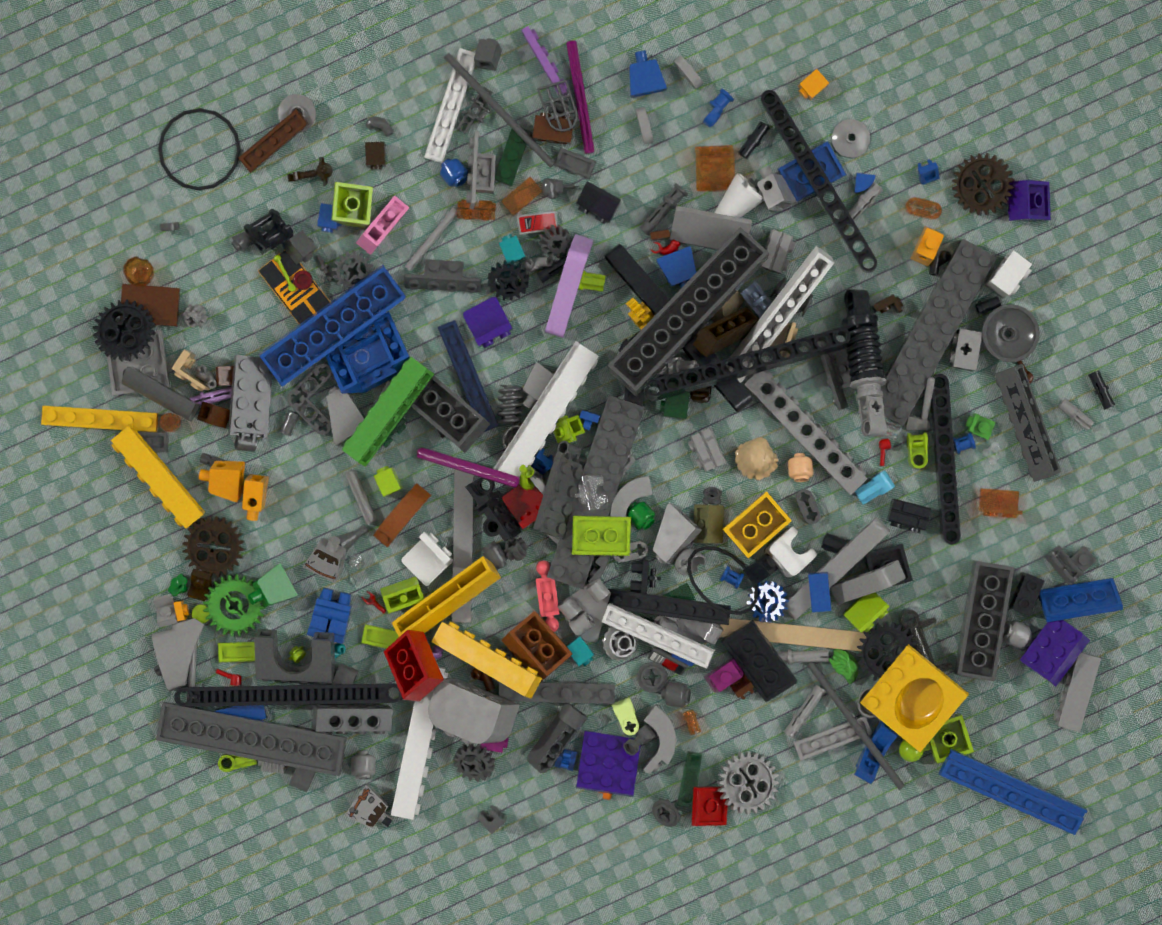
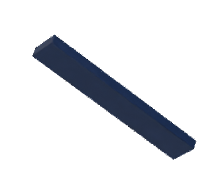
M453 320L437 327L469 405L490 423L484 432L498 427L499 425L456 321Z

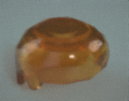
M134 256L124 264L123 273L130 284L143 287L151 283L154 277V268L147 259Z

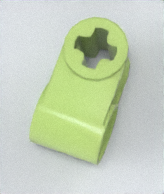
M630 697L612 704L623 732L627 735L636 734L640 725ZM628 721L636 724L634 731L626 729Z

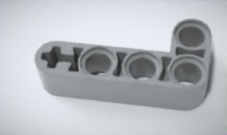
M896 560L879 569L838 582L830 589L838 605L886 589L904 580L906 577L899 560Z

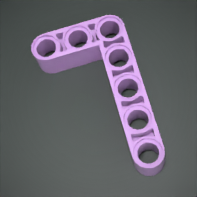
M575 234L568 251L545 333L561 338L564 337L593 239Z

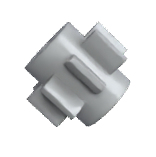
M190 304L183 313V316H185L184 320L190 327L198 325L201 328L208 319L206 309L199 304L194 305V307Z

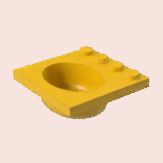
M908 644L860 703L911 746L921 752L967 698L969 693Z

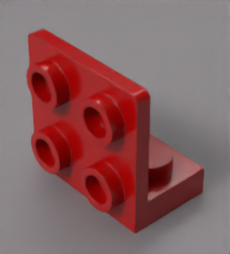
M519 484L504 495L502 500L519 522L518 524L521 528L524 529L536 520L543 494L536 486L532 490H525Z

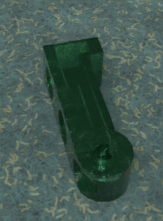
M687 751L677 805L693 807V789L698 787L702 753Z

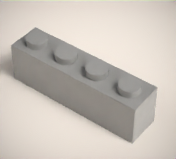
M1081 652L1072 664L1069 673L1067 672L1064 678L1065 689L1059 695V702L1061 703L1059 710L1056 709L1053 720L1055 725L1077 732L1081 731L1101 658Z

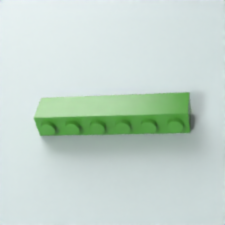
M412 357L405 361L400 372L392 378L386 391L381 393L377 403L369 409L363 422L358 424L354 434L346 440L342 451L366 467L434 376V373Z

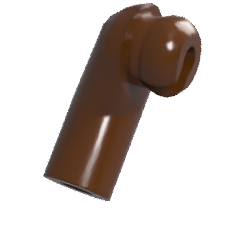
M477 668L471 671L473 679L484 682L486 691L495 689L492 677Z

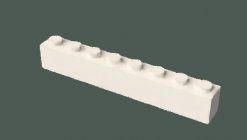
M816 246L730 358L770 347L833 266L832 256ZM750 361L743 362V365L747 368L753 366ZM726 366L731 372L734 371L731 366ZM746 376L737 379L741 383Z
M575 341L493 468L494 470L520 477V466L525 465L528 467V465L531 466L533 464L535 454L544 447L548 434L555 430V423L564 416L566 406L575 399L576 391L580 385L582 386L586 382L590 369H594L597 365V358L599 357L597 354Z
M438 666L443 678H448L449 673L445 672L446 668ZM434 689L421 701L414 702L391 811L392 816L414 820L415 815L419 816L421 804L417 803L419 796L423 797L425 785L421 784L423 778H427L429 767L426 766V761L431 759L433 748H430V742L435 740L437 729H433L434 725L428 714V707Z

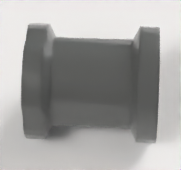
M566 98L564 101L568 110L569 98ZM560 100L554 102L557 113H564L562 102ZM549 103L548 113H552L553 109Z

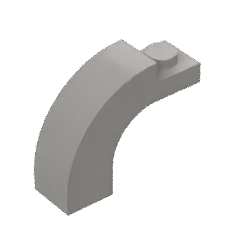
M649 476L634 479L618 491L612 503L610 516L626 517L627 508L632 501L640 497L653 495Z
M656 704L643 718L659 736L657 751L643 767V770L649 775L652 771L655 773L662 765L660 763L661 760L668 765L676 747V734L673 724L668 715Z

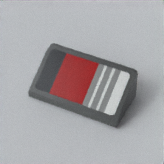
M657 646L652 648L648 656L649 660L661 664L678 675H682L688 667L687 664L673 658L670 653Z

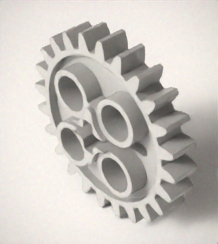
M746 751L744 757V754L739 752L738 758L735 755L731 756L732 762L725 760L727 767H720L724 772L723 774H718L722 780L717 781V784L722 785V787L717 791L724 793L720 798L727 799L725 805L729 806L732 804L731 810L735 811L738 808V813H742L744 810L745 814H750L751 810L753 813H757V808L764 810L763 804L771 805L768 799H775L772 792H778L774 788V785L779 784V782L774 781L778 774H772L775 767H768L771 761H764L765 756L761 755L758 758V753L754 752L751 756V753ZM750 765H753L755 768L752 775L748 773ZM734 774H737L739 778L736 784L732 783ZM746 779L750 780V782L748 783L749 786H745V784L747 783ZM762 781L764 788L759 792L757 784ZM743 791H746L748 794L745 801L741 799Z

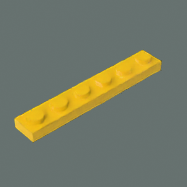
M42 406L41 425L124 430L132 424L137 431L157 432L158 413Z

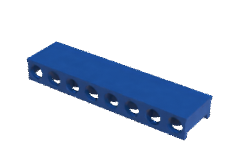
M382 265L258 355L283 387L406 299L405 294L384 265Z

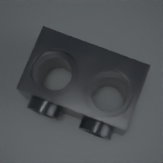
M1023 572L1009 608L1030 616L1045 580Z

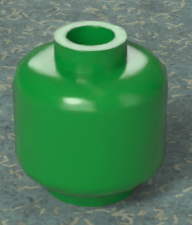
M634 502L627 509L629 511L627 517H631V524L638 530H647L655 522V512L645 502L638 504Z

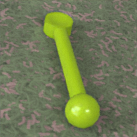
M275 255L274 261L278 263L289 285V291H295L296 286L292 284L281 262V256Z

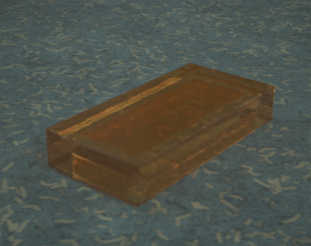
M529 177L501 202L515 216L541 194L542 190Z

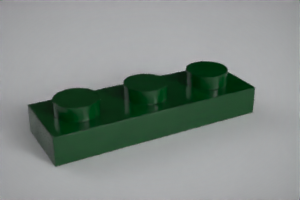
M511 129L494 179L513 186L527 145L513 129ZM524 129L525 132L530 136L531 131Z

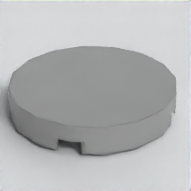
M533 468L534 474L530 477V480L544 495L547 480Z

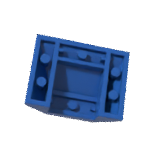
M390 312L380 316L325 356L342 394L366 393L391 380L400 372L404 362L410 358Z

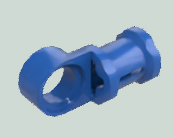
M723 88L720 89V94L713 101L710 100L709 102L714 109L703 120V123L709 128L719 120L726 105L734 101V98Z

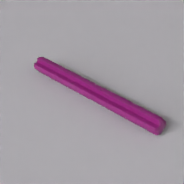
M572 40L568 41L566 45L584 153L591 154L595 150L577 42Z
M421 447L417 450V458L514 488L519 485L520 478L426 448Z

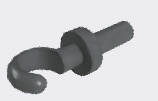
M321 255L316 256L321 265V272L324 271L328 281L332 282L333 278L328 270L329 265H325Z

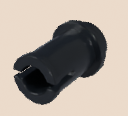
M995 296L984 302L978 301L975 308L978 315L985 316L987 312L1000 307L1001 302Z

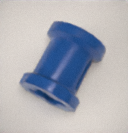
M967 433V436L958 439L953 438L954 449L957 455L961 451L970 448L976 449L971 433Z
M727 565L720 581H726L737 589L745 574H739L731 570Z

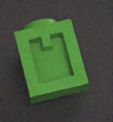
M974 413L973 416H969L965 426L968 428L966 431L989 440L996 422Z

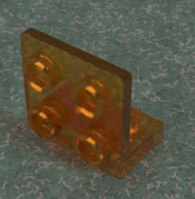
M733 145L695 147L696 190H727L735 177Z
M980 488L978 511L983 512V516L998 517V513H1002V517L1017 518V514L1022 515L1023 511L1018 510L1019 491Z

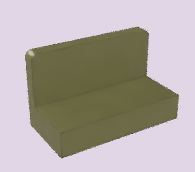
M694 504V523L702 531L695 537L693 543H723V505Z

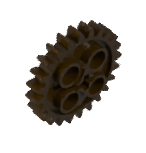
M978 153L977 159L971 155L970 162L964 159V167L958 165L961 170L960 173L954 172L958 176V179L952 180V182L957 184L952 190L958 191L954 197L961 198L958 204H964V210L970 207L971 214L976 210L979 216H981L982 211H984L985 215L989 216V210L996 214V207L1003 209L1002 203H1009L1006 197H1013L1009 193V190L1015 189V187L1010 185L1015 179L1009 178L1013 172L1006 171L1009 165L1005 164L1002 166L1004 160L999 159L997 161L996 155H993L991 159L988 153L985 154L984 158L982 154ZM989 166L990 171L988 175L982 176V168ZM973 171H976L980 179L986 182L985 185L993 193L994 198H991L986 189L981 187L982 184L974 176ZM973 178L974 185L967 188L966 181ZM1000 181L1001 188L994 191L992 187L994 182ZM985 193V201L978 203V195Z
M207 516V522L200 518V525L194 522L195 529L188 528L191 534L184 535L188 542L182 543L187 546V549L182 551L183 553H188L185 560L191 559L189 567L195 565V569H201L203 572L212 574V576L215 573L217 577H220L221 571L224 575H228L227 569L234 571L233 564L240 565L237 558H243L239 554L240 551H245V548L240 547V544L245 543V541L239 540L243 533H236L239 527L232 528L233 521L226 524V517L219 521V516H215L214 521H212L211 516ZM203 531H207L210 534L208 541L201 539ZM222 533L228 534L229 540L227 543L220 541ZM215 542V545L230 546L231 549H215L213 552L212 548L198 547L197 543L213 544ZM201 550H205L208 553L206 560L199 558ZM220 552H224L227 555L225 562L218 560Z

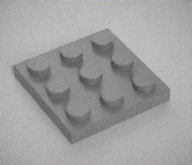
M162 330L155 331L156 335H151L154 342H148L150 349L144 347L145 354L139 352L138 359L132 355L131 361L124 357L123 362H121L119 357L115 360L111 358V355L107 357L113 396L136 393L122 384V378L127 367L135 368L171 388ZM134 339L127 340L126 345H131Z

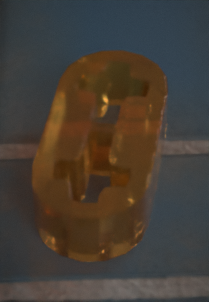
M910 198L905 204V210L908 214L929 220L937 219L942 213L939 203L921 198ZM915 201L917 206L922 207V210L916 209L913 212L909 204ZM932 206H935V210H937L938 213H935L933 216H931V213L929 211H926L925 208H932Z

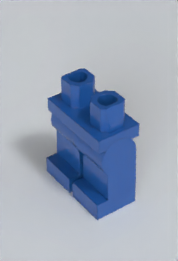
M323 588L320 597L316 600L307 635L313 637L315 632L334 633V642L343 644L352 604H350L351 594L341 592L339 601L332 600L334 590Z

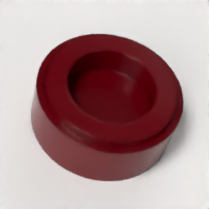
M301 270L294 275L293 283L298 289L306 290L312 286L313 277L309 272Z

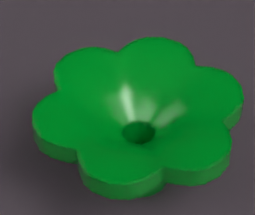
M179 574L171 580L168 592L174 597L179 593H186L188 587L185 585L188 579L183 574Z

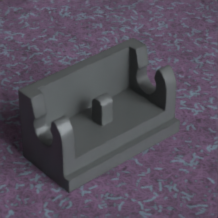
M491 805L492 810H489L490 814L488 815L482 810L477 819L493 834L506 822L507 816L503 815L497 807Z

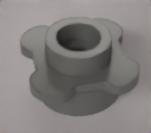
M708 487L703 490V504H721V490L716 487Z

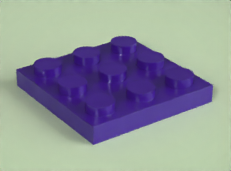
M584 731L576 788L633 797L640 746L639 751L631 756L626 753L623 744L629 739L634 740V738Z

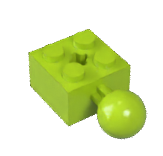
M960 713L951 715L921 752L905 740L899 746L900 756L905 761H918L922 757L923 752L931 750L933 759L937 764L945 761L951 749L964 755L972 753L974 750L963 716ZM947 734L952 736L950 742L944 740Z

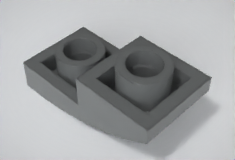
M610 555L594 556L597 558L595 563L600 567L598 569L594 568L588 574L590 578L588 580L589 583L601 578Z

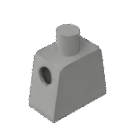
M766 166L759 171L763 179L757 185L768 210L783 211L797 202L782 175L774 174L770 166Z
M538 362L534 365L522 389L529 394L522 404L530 410L554 375Z

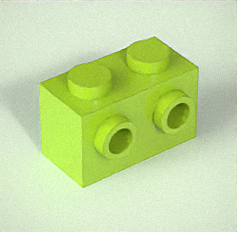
M416 576L380 588L388 614L411 605H416L424 599Z

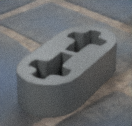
M802 489L797 492L795 497L804 521L808 524H816L821 517L820 511L811 491ZM803 492L805 495L809 494L810 498L807 499L808 506L805 505L804 501L799 500ZM809 507L812 512L817 513L814 521L806 517L809 515L807 510Z

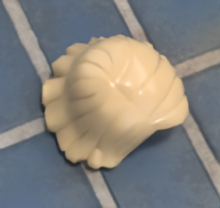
M758 437L740 444L738 450L735 451V463L738 470H741L742 475L747 476L749 479L762 480L769 477L770 473L774 472L778 467L777 455L773 453V449L765 438Z

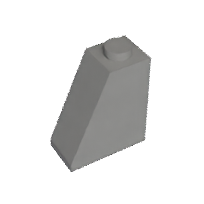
M337 385L329 391L330 395L327 396L333 441L336 446L350 438L356 431L358 424L365 419L350 394H342Z
M671 503L666 506L653 547V551L657 554L655 557L663 564H673L679 553L685 550L702 531L685 513Z

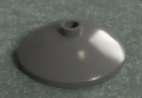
M1009 304L994 309L983 323L982 340L984 346L993 357L1000 361L1017 362L1027 358L1035 350L1039 341L1040 332L1037 320L1030 311L1019 305ZM1007 330L1010 332L1009 338L1005 336V331Z

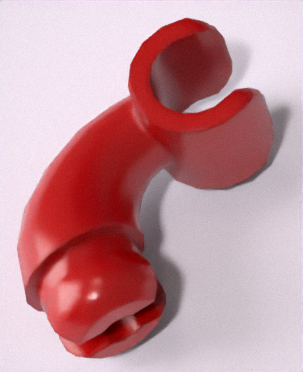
M673 239L664 248L660 243L653 242L658 244L659 248L657 251L652 249L650 251L661 255H668L679 250L680 242Z

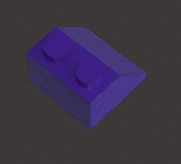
M1022 180L1010 183L1015 189L1009 190V193L1013 195V197H1008L1009 221L1051 220L1049 182Z

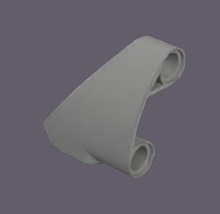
M599 578L584 586V589H579L557 607L569 621L570 628L578 637L581 636L585 642H598L603 624L602 619L611 593Z
M658 616L653 621L655 624L696 642L714 645L724 630L715 623Z
M195 618L176 623L171 629L152 634L155 654L168 691L186 687L192 656L204 628V624Z

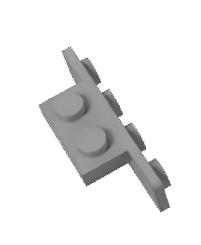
M475 131L473 137H470L469 149H472V155H469L468 167H471V173H468L467 185H470V192L467 191L466 203H470L469 209L472 210L475 206L476 192L493 194L496 155L478 153V131Z

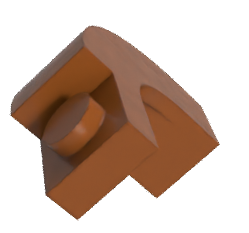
M416 483L382 522L373 536L388 548L408 522L431 497V494Z

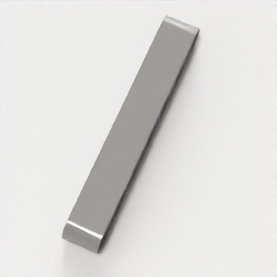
M875 517L816 573L828 572L829 587L831 588L871 551L890 530ZM809 580L787 599L789 602L784 605L788 608L785 611L794 620L811 606Z

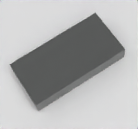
M560 148L554 166L590 180L596 161Z

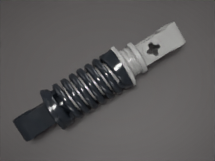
M848 289L844 295L847 317L841 322L843 328H846L850 333V340L846 347L847 361L849 362L848 368L850 369L849 375L851 377L850 388L857 390L856 400L859 404L862 434L870 437H883L887 431V424L885 422L881 386L885 385L886 379L884 370H882L883 363H881L882 356L880 354L882 351L879 348L881 344L878 341L880 336L876 334L879 331L877 327L878 316L871 314L870 296L867 290Z

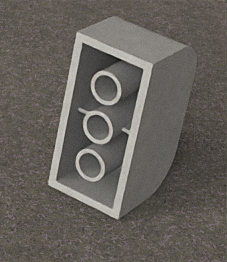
M444 678L434 688L428 707V714L433 725L446 731L445 734L450 737L462 738L461 741L466 744L499 743L510 735L520 705L460 679Z

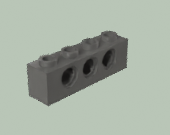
M313 704L312 728L316 732L328 734L329 732H336L337 734H348V732L366 734V731H374L375 734H385V731H391L393 709L389 705ZM333 716H337L336 722L330 724V718ZM356 716L355 722L348 724L349 718ZM374 716V721L367 724L368 718Z

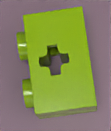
M385 466L376 470L377 474L374 475V478L383 497L403 489L394 468Z

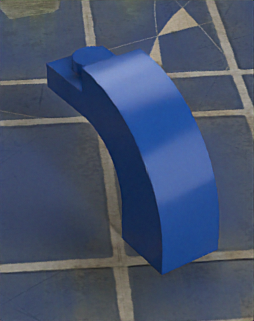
M880 721L870 739L881 754L885 756L891 744L898 737V734L884 722ZM866 745L858 759L854 775L872 784L880 764Z

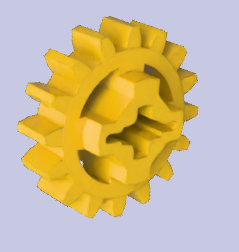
M631 298L625 303L630 309L629 317L640 330L654 317V314L643 301L639 304L634 298Z

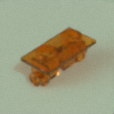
M464 199L457 203V218L464 220H495L496 203H492V201L479 200V206H474L473 210L469 209L470 203H466Z

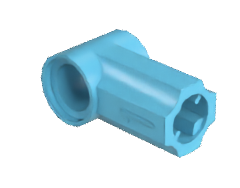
M886 470L872 477L871 481L859 487L855 494L862 505L878 495H883L890 491L895 485Z

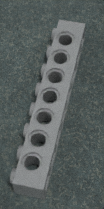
M768 370L753 374L743 384L746 389L849 495L853 494L867 480L865 477L867 473L859 465L855 467L851 462L853 458L847 452L842 453L838 449L840 445L833 438L828 439L825 435L826 430L820 424L816 426L811 421L813 417L806 410L802 412L798 407L800 405L793 396L789 398L785 394L787 390L780 383L775 384L772 380L773 375ZM767 383L771 386L770 394H764L761 391L763 384ZM777 397L784 399L785 405L783 408L775 406V399ZM795 411L798 414L796 422H791L788 419L789 412ZM804 425L811 427V434L808 436L803 435L801 432ZM817 439H822L825 443L824 448L821 450L815 447ZM832 452L838 456V460L834 464L828 460V455ZM845 466L851 469L849 477H844L841 473L842 468Z

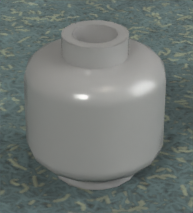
M1011 621L1004 627L1003 638L1005 643L1016 648H1023L1031 642L1032 634L1028 625L1018 621Z
M358 751L357 755L351 758V774L358 780L371 779V776L376 772V759L374 756L369 755L368 751Z

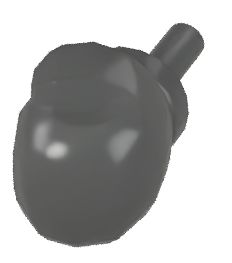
M546 178L542 182V193L548 196L549 199H556L558 194H563V189H575V184H563V180Z

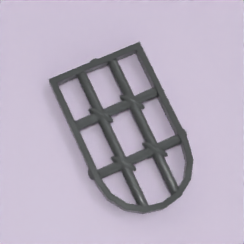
M567 80L537 88L546 120L550 127L558 132L571 130L576 125L578 116ZM559 84H566L568 95L564 96L562 94ZM553 86L557 87L560 96L555 99L552 98L549 90ZM540 90H547L549 101L543 102ZM569 97L574 108L571 111L567 110L564 99ZM559 100L562 102L565 111L561 114L557 113L554 102ZM550 103L555 116L548 117L545 108L546 104ZM575 113L576 118L572 125L569 114ZM565 116L567 118L569 128L562 129L559 117ZM555 119L559 129L555 128L550 120Z

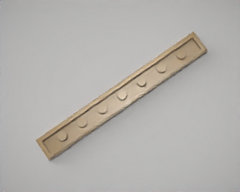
M730 618L729 625L720 624L724 629L720 637H727L751 620ZM754 621L768 641L775 643L862 651L857 648V646L863 645L859 639H866L864 632L861 633L859 631Z

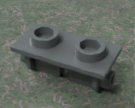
M1060 545L1044 556L1068 585L1075 584L1079 580L1078 578L1084 575Z

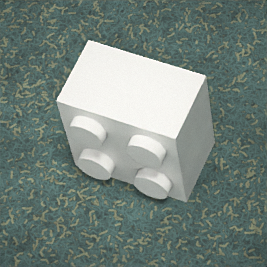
M1013 250L1007 253L985 285L1003 298L1014 295L1020 288V285H1018L1020 280H1025L1032 270L1029 268L1032 264Z

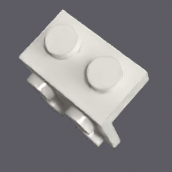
M423 532L419 536L421 540L402 558V563L425 586H429L454 560L450 557L452 553L445 546L442 548L437 543L439 540L432 533Z

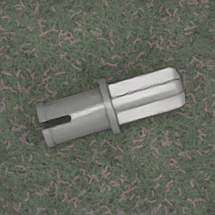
M1066 398L1058 405V408L1071 417V421L1074 420L1085 430L1092 427L1094 422L1081 412V408L1078 409Z

